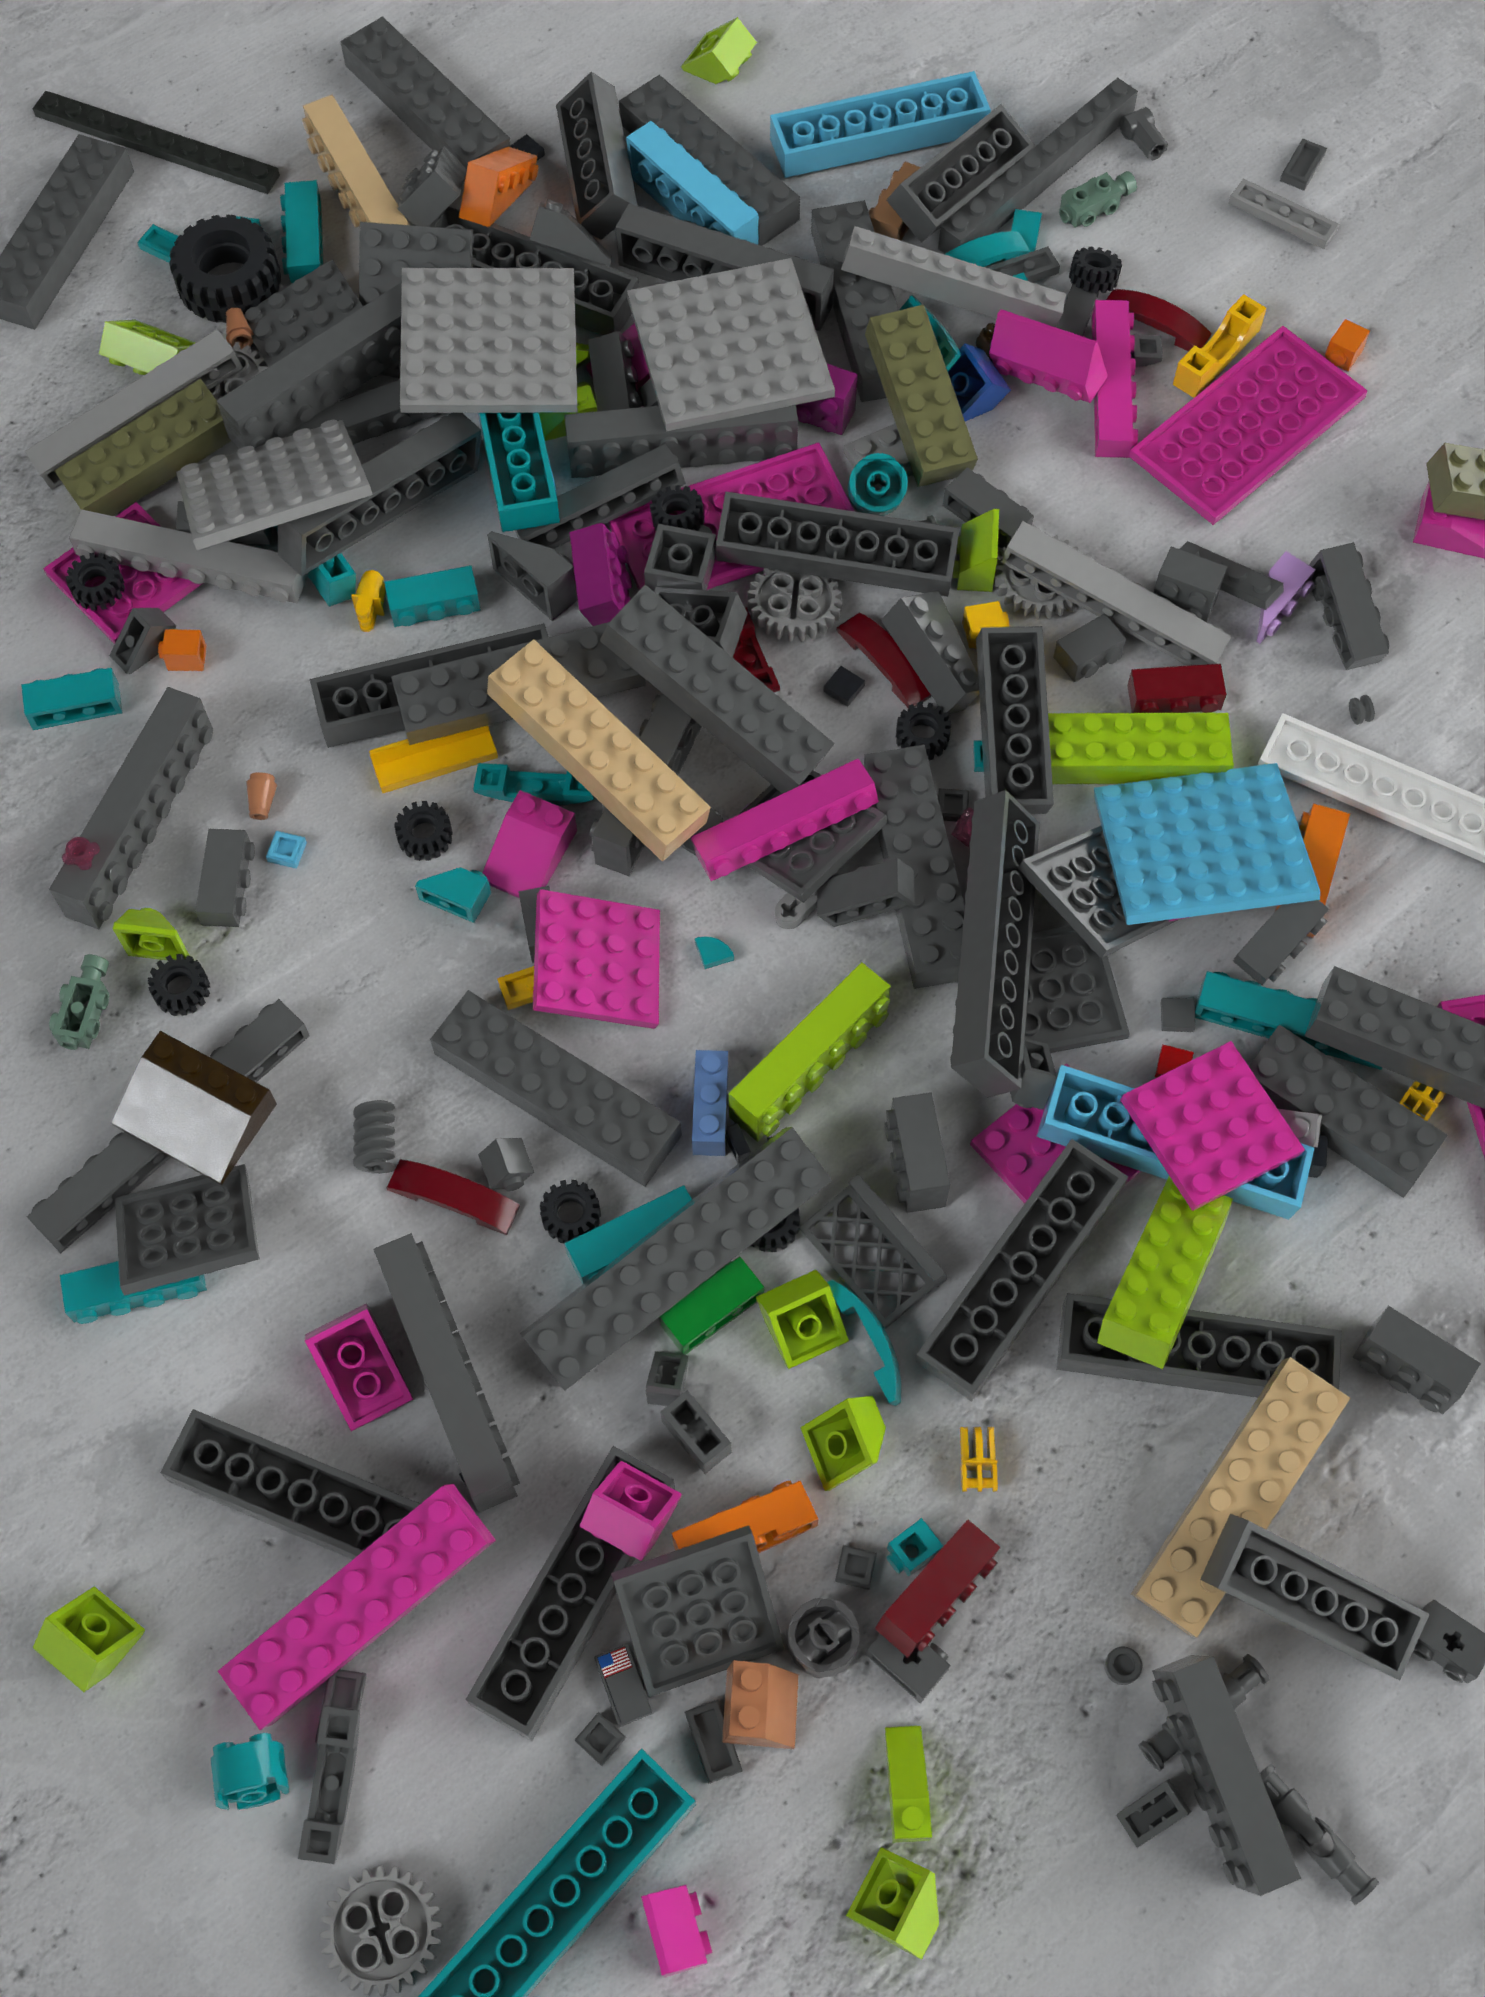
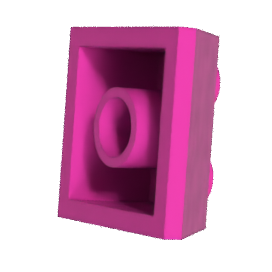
M620 1461L593 1492L579 1527L590 1532L594 1537L603 1539L619 1548L626 1555L642 1561L656 1544L682 1494L627 1463Z
M684 1885L641 1896L662 1976L666 1978L708 1964L706 1955L713 1952L707 1930L699 1932L695 1917L702 1915L696 1891L689 1893L687 1886Z

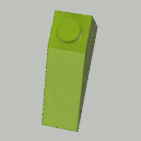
M921 1726L885 1727L892 1843L930 1841L932 1838L930 1801Z

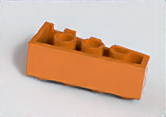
M505 147L468 162L459 218L490 227L535 181L539 166L536 164L538 156L515 148Z
M1313 803L1308 813L1303 811L1299 829L1301 830V835L1320 888L1319 901L1326 905L1351 813ZM1311 932L1307 935V937L1311 938L1315 936Z
M789 1480L775 1486L771 1493L761 1497L759 1495L753 1496L743 1501L739 1506L720 1511L707 1519L672 1532V1540L676 1551L749 1525L759 1554L817 1527L819 1519L801 1481L792 1484Z

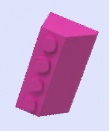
M1002 309L998 312L989 354L994 366L1001 375H1011L1027 384L1034 383L1043 386L1050 392L1057 391L1073 400H1083L1091 403L1108 377L1097 341Z

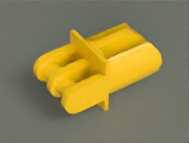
M367 570L362 574L356 595L351 594L360 629L364 632L373 630L377 615H385L383 609L386 596L385 583L381 574L375 570Z
M1414 1081L1399 1103L1428 1121L1446 1093L1439 1091L1433 1100L1429 1094L1434 1088L1427 1086L1422 1092L1417 1090L1422 1083ZM1404 1102H1405L1406 1104H1408L1409 1106H1411L1413 1109H1411V1108H1409L1408 1106H1406V1105L1404 1104ZM1416 1111H1418V1112L1422 1113L1423 1115H1425V1118H1424L1423 1116H1421L1420 1114H1418Z
M960 1427L962 1492H967V1488H977V1492H982V1488H992L993 1492L998 1490V1460H996L994 1427H987V1458L983 1457L982 1428L973 1427V1458H969L968 1428ZM967 1470H976V1478H967ZM982 1470H991V1478H982Z

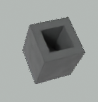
M496 1138L478 1154L490 1189L517 1190L534 1173L522 1138Z

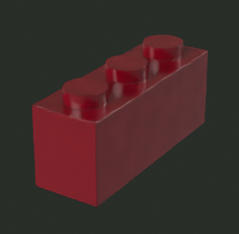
M1221 664L1131 669L1127 684L1132 713H1187L1201 711L1203 713H1212L1222 709L1227 695Z

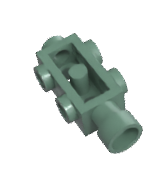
M1126 171L1118 175L1116 180H1113L1106 172L1098 177L1091 178L1076 188L1067 190L1061 196L1059 208L1061 220L1064 223L1070 222L1074 228L1081 224L1087 227L1096 220L1097 216L1103 213L1106 215L1113 214L1120 205L1121 195L1127 196L1137 190V183L1133 174Z
M93 954L85 955L81 965V970L83 971L81 977L71 976L69 984H63L60 989L59 1000L62 1002L59 1013L54 1012L52 1014L49 1028L58 1044L66 1049L76 1050L78 1047L90 1049L92 1040L97 1038L99 1034V1019L102 1010L107 1008L110 998L108 990L103 982L100 981L101 977L106 975L109 967V961L103 957Z

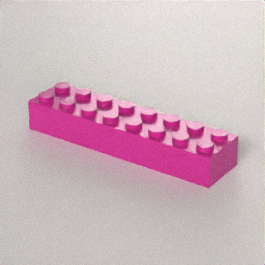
M443 1485L220 1668L218 1673L258 1729L262 1730L269 1727L496 1540L455 1485Z

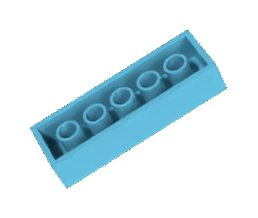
M650 121L626 137L627 153L633 181L672 216L758 245L759 216L756 210L744 203L735 191L728 189L719 177L711 174L698 159H694L687 153L681 144H677L671 139L663 128H659Z

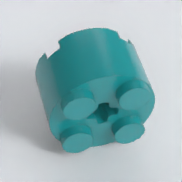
M874 453L864 457L855 465L848 481V495L854 508L861 513L886 516L895 511L901 504L907 491L908 478L906 471L895 458L888 454ZM877 479L880 485H884L881 491H876L875 487H871L874 480Z

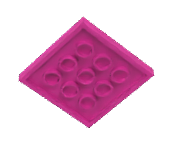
M137 502L116 516L160 526ZM73 547L43 568L46 576L114 644L132 608H160L165 612L202 585L194 583L189 579L170 578L158 572L148 570L143 572L134 567L120 564L118 567L125 582L123 583L125 586L124 592L120 591L122 594L121 599L114 598L116 604L113 606L109 602L106 603L107 609L102 610L100 605H98L96 611L91 610L90 606L85 609L81 604L78 605L67 585L68 567L73 568L72 562L74 560L78 563L81 562L80 556L76 555ZM93 577L86 582L85 586H99L106 580V577Z
M540 889L536 900L533 1010L655 1029L659 1025L660 910Z
M1232 1041L1123 1094L1120 1099L1192 1211L1300 1156L1305 1151Z
M1015 1104L974 1137L970 1145L1025 1204L1066 1146L1036 1137L1044 1109L1034 1107L1023 1108ZM1103 1159L1128 1176L1125 1184L1141 1172Z

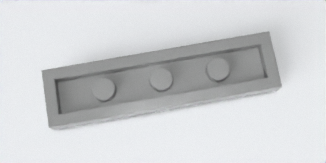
M1244 178L1230 195L1229 204L1322 249L1326 248L1339 227L1338 223Z

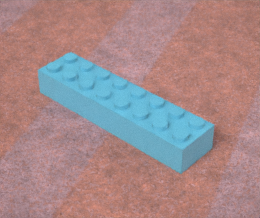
M975 71L770 115V140L784 178L955 141L987 116L991 109Z
M1060 1065L1056 1072L1057 1079L1046 1102L1036 1137L1063 1146H1067L1070 1140L1073 1139L1100 1158L1167 1180L1169 1174L1120 1101L1123 1094L1134 1088ZM1302 1144L1305 1151L1300 1156L1228 1192L1225 1196L1233 1198V1202L1289 1220L1302 1206L1315 1148Z

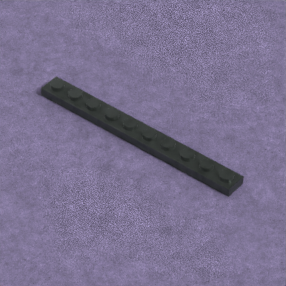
M46 90L32 108L35 117L265 194L270 192L280 176L277 167Z

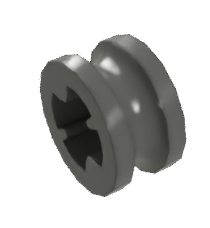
M1368 695L1361 696L1360 700L1356 697L1350 699L1349 712L1355 724H1362L1364 720L1367 722L1374 720V705Z

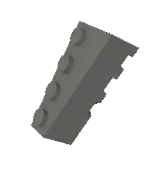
M1354 542L1320 550L1309 563V566L1316 569L1312 578L1316 588L1312 590L1316 601L1322 600L1324 605L1323 619L1326 625L1333 627L1335 630L1332 639L1345 669L1350 670L1379 663L1389 653V640L1386 634H1383L1380 626V612L1374 606L1371 597L1372 587L1370 581L1365 578L1362 569L1363 558L1361 553L1356 550Z
M934 591L900 598L882 618V623L938 706L942 708V712L952 714L964 711L979 695L978 674L940 592Z

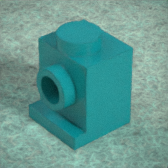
M920 1518L888 1543L887 1550L890 1554L886 1558L898 1574L904 1570L909 1577L933 1559L944 1546L925 1521ZM907 1547H914L917 1549L918 1555L915 1558H910L905 1554V1549Z

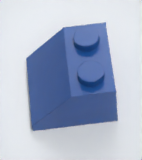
M964 343L959 349L961 356L949 369L948 375L966 422L992 411L1011 389L984 350Z

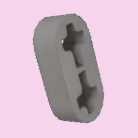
M817 891L815 896L811 895L804 903L787 893L775 907L776 923L784 929H794L799 926L817 908ZM795 906H797L795 908L794 917L791 915H788L786 918L783 917L784 910L789 912Z

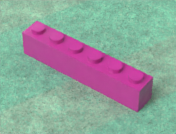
M1095 300L1092 313V340L1098 342L1108 376L1094 397L1095 457L1129 458L1132 446L1137 445L1138 429H1133V423H1136L1137 405H1132V399L1136 397V382L1131 380V376L1135 374L1136 367L1135 358H1131V353L1134 352L1135 336L1130 335V330H1133L1134 313L1129 312V301Z
M855 759L690 837L696 856L712 882L878 803L875 783L860 760Z

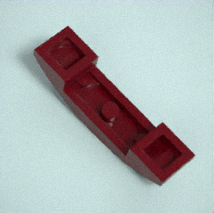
M1114 289L1106 299L1129 301V312L1134 313L1135 320L1175 337L1174 345L1188 352L1194 345L1201 349L1211 338L1212 333L1196 318L1176 305L1156 296L1133 290Z
M745 607L747 616L733 659L770 690L778 692L780 691V685L772 666H768L755 635L754 623L747 607Z
M859 612L836 627V631L854 650L859 648L892 683L893 693L907 708L911 704L917 707L918 702H924L932 697L893 637L871 618Z
M402 1159L399 1160L386 1187L388 1191L417 1201L419 1198L476 1220L478 1225L504 1235L508 1234L520 1208V1204L474 1181L436 1167Z

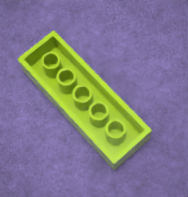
M1048 713L1052 784H1124L1199 773H1220L1233 769L1234 766L1229 713Z
M861 962L729 1092V1118L736 1124L738 1123L757 1142L764 1135L767 1137L771 1136L779 1127V1120L786 1113L789 1115L794 1113L802 1103L801 1098L808 1091L811 1093L816 1091L824 1081L823 1076L830 1069L833 1071L838 1069L846 1058L845 1054L852 1047L854 1049L860 1047L867 1038L866 1033L873 1026L878 1028L883 1024L889 1015L888 1005L890 1003L891 986Z
M1168 1177L1105 1313L1097 1341L1098 1344L1158 1368H1164L1226 1224L1233 1198L1223 1195L1192 1211L1171 1177Z

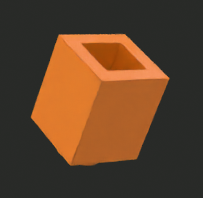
M1345 319L1330 340L1325 358L1335 366L1349 372L1364 350L1370 330Z
M165 629L164 639L158 645L159 658L164 660L168 671H204L207 645L201 630Z

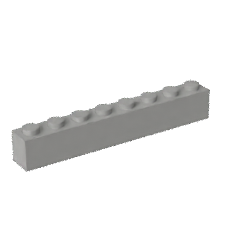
M856 226L853 228L841 270L997 319V314L1002 309L1053 327H1057L1063 314L1066 293Z
M216 329L190 347L180 351L168 361L155 367L138 380L133 381L127 387L109 396L97 406L84 412L75 420L62 426L45 439L35 443L25 453L52 490L62 484V481L55 472L62 465L200 378L206 387L211 389L243 367L233 349L220 331Z
M82 509L69 536L76 555H85L86 559L90 558L89 553H95L97 558L99 553H103L106 559L108 556L113 558L117 565L134 567L143 572L147 570L158 572L170 578L189 579L197 584L207 583L216 585L224 590L234 589L243 591L251 596L261 595L270 597L279 602L298 603L309 575L308 573L303 576L298 574L278 555V552L229 541L196 550L191 533Z
M1024 521L1020 524L1000 561L1098 617L1105 613L1116 627L1187 666L1217 664L1231 638L1221 628L1210 625L1199 619L1194 613L1181 609L1172 604L1167 598L1145 589L1143 585L1125 578L1116 570L1105 567L1093 560L1089 555L1078 552L1069 547L1064 541L1055 539L1042 532L1038 527Z

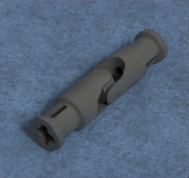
M1249 1654L1243 1657L1244 1662L1230 1674L1224 1673L1221 1675L1234 1709L1247 1699L1246 1694L1260 1682L1265 1684L1269 1681V1676L1263 1666ZM1167 1721L1162 1724V1730L1148 1742L1142 1741L1138 1745L1148 1762L1158 1771L1164 1769V1763L1179 1750L1183 1752L1179 1739L1173 1737L1168 1728Z
M1271 1763L1260 1772L1278 1820L1281 1824L1289 1826L1300 1833V1836L1296 1835L1299 1843L1331 1879L1336 1878L1352 1896L1351 1902L1357 1905L1375 1889L1379 1881L1375 1877L1370 1878L1355 1861L1356 1856L1323 1820L1315 1817L1316 1820L1312 1819L1307 1802L1295 1788L1290 1789L1274 1772L1276 1767ZM1267 1782L1279 1793V1796L1268 1787ZM1327 1832L1332 1838L1333 1849L1330 1854L1319 1856L1310 1847L1321 1842L1323 1835Z

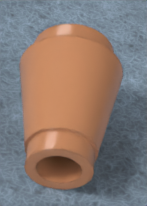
M230 308L226 312L227 342L232 348L236 342H239L241 350L247 345L251 346L254 333L240 308Z
M255 772L250 774V779L246 781L249 817L257 820L268 819L277 784L273 775Z

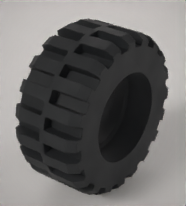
M226 214V217L214 215L209 220H204L203 218L198 220L195 226H188L183 231L184 235H179L174 242L175 246L171 249V260L169 261L179 297L186 308L193 311L195 315L203 319L206 316L207 320L216 323L218 320H223L226 323V312L230 308H240L243 314H245L248 309L258 306L271 295L277 293L281 283L280 267L269 234L255 222L251 223V220L241 217L237 219L235 215ZM221 264H244L235 272L226 275L207 274L210 270Z

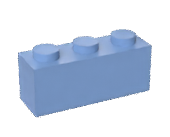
M696 1050L692 1126L693 1155L725 1156L729 1069L728 1051Z

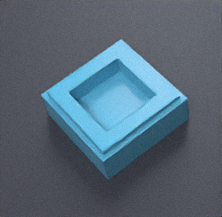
M276 831L266 859L270 863L297 869L307 841L305 837Z

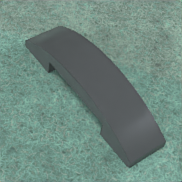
M323 1706L317 1739L319 1750L308 1817L304 1820L298 1859L329 1864L336 1863L354 1776L360 1710Z

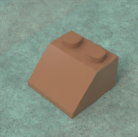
M734 1660L727 1668L722 1743L795 1749L799 1674L772 1664Z

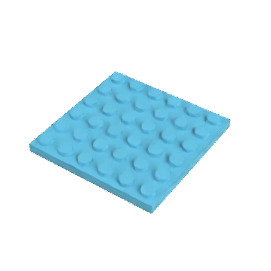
M1277 763L1229 769L1226 772L1199 773L1094 787V798L1127 925L1320 900V888Z

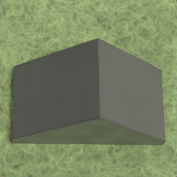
M655 1351L646 1384L648 1404L668 1406L684 1393L688 1355Z
M1168 1779L1116 1814V1816L1138 1848L1191 1813V1810L1171 1780Z

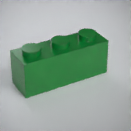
M739 1256L734 1261L728 1262L715 1275L704 1281L659 1317L660 1326L680 1352L686 1355L757 1303L756 1296L764 1293V1286Z

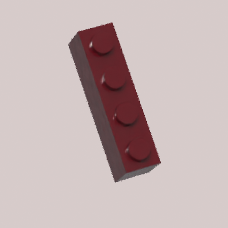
M967 1519L888 1608L875 1629L907 1658L916 1648L923 1652L936 1636L932 1629L937 1624L944 1627L957 1611L952 1606L958 1599L965 1603L978 1587L973 1583L980 1575L983 1579H986L996 1567L998 1562L993 1558L1001 1547Z

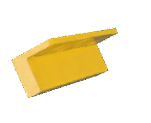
M489 726L409 745L408 739L369 751L382 794L498 758Z

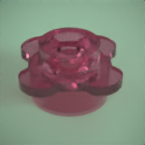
M75 837L67 843L66 853L62 855V860L66 865L74 864L79 866L81 870H88L92 866L91 861L93 857L100 852V847L96 842L90 843L86 838Z

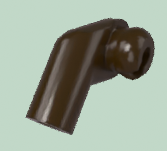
M989 323L986 328H983L975 341L976 347L984 350L991 362L992 359L989 352L995 328L994 323Z

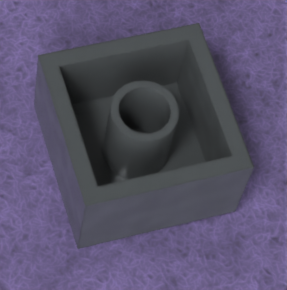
M658 524L644 571L645 585L652 591L656 587L707 590L716 559V535Z
M1171 546L1159 571L1153 593L1167 598L1172 604L1185 611L1194 613L1199 619L1207 622L1217 601L1227 566Z

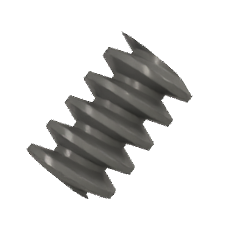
M385 1100L367 1101L359 1104L353 1110L354 1118H356L353 1122L354 1130H356L353 1135L354 1142L356 1143L353 1147L354 1154L356 1155L353 1159V1164L361 1171L382 1174L395 1170L393 1163L386 1162L395 1158L394 1151L386 1150L395 1145L394 1139L386 1137L395 1133L394 1127L386 1125L395 1121L393 1114L386 1113L395 1109L394 1104Z

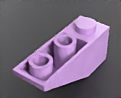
M1287 551L1268 573V577L1283 583L1284 592L1267 610L1261 608L1256 641L1259 644L1267 635L1272 637L1277 632L1282 623L1280 620L1284 615L1289 617L1298 605L1297 600L1300 597L1305 598L1314 586V582L1311 580L1316 569Z

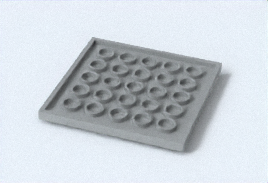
M792 258L627 290L628 302L666 431L835 397V388Z
M402 268L401 413L577 412L574 268Z
M329 420L322 423L321 427L311 430L307 428L295 431L292 436L285 438L274 437L255 449L253 446H245L240 448L237 453L228 456L223 454L216 455L209 462L199 465L191 463L176 472L196 550L373 495L343 420Z

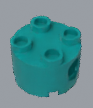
M270 1733L255 1734L249 1738V1742L235 1745L233 1742H224L213 1747L214 1755L210 1760L216 1807L229 1810L228 1802H237V1810L249 1809L281 1799L280 1791L286 1795L289 1793L284 1746L278 1741H272Z

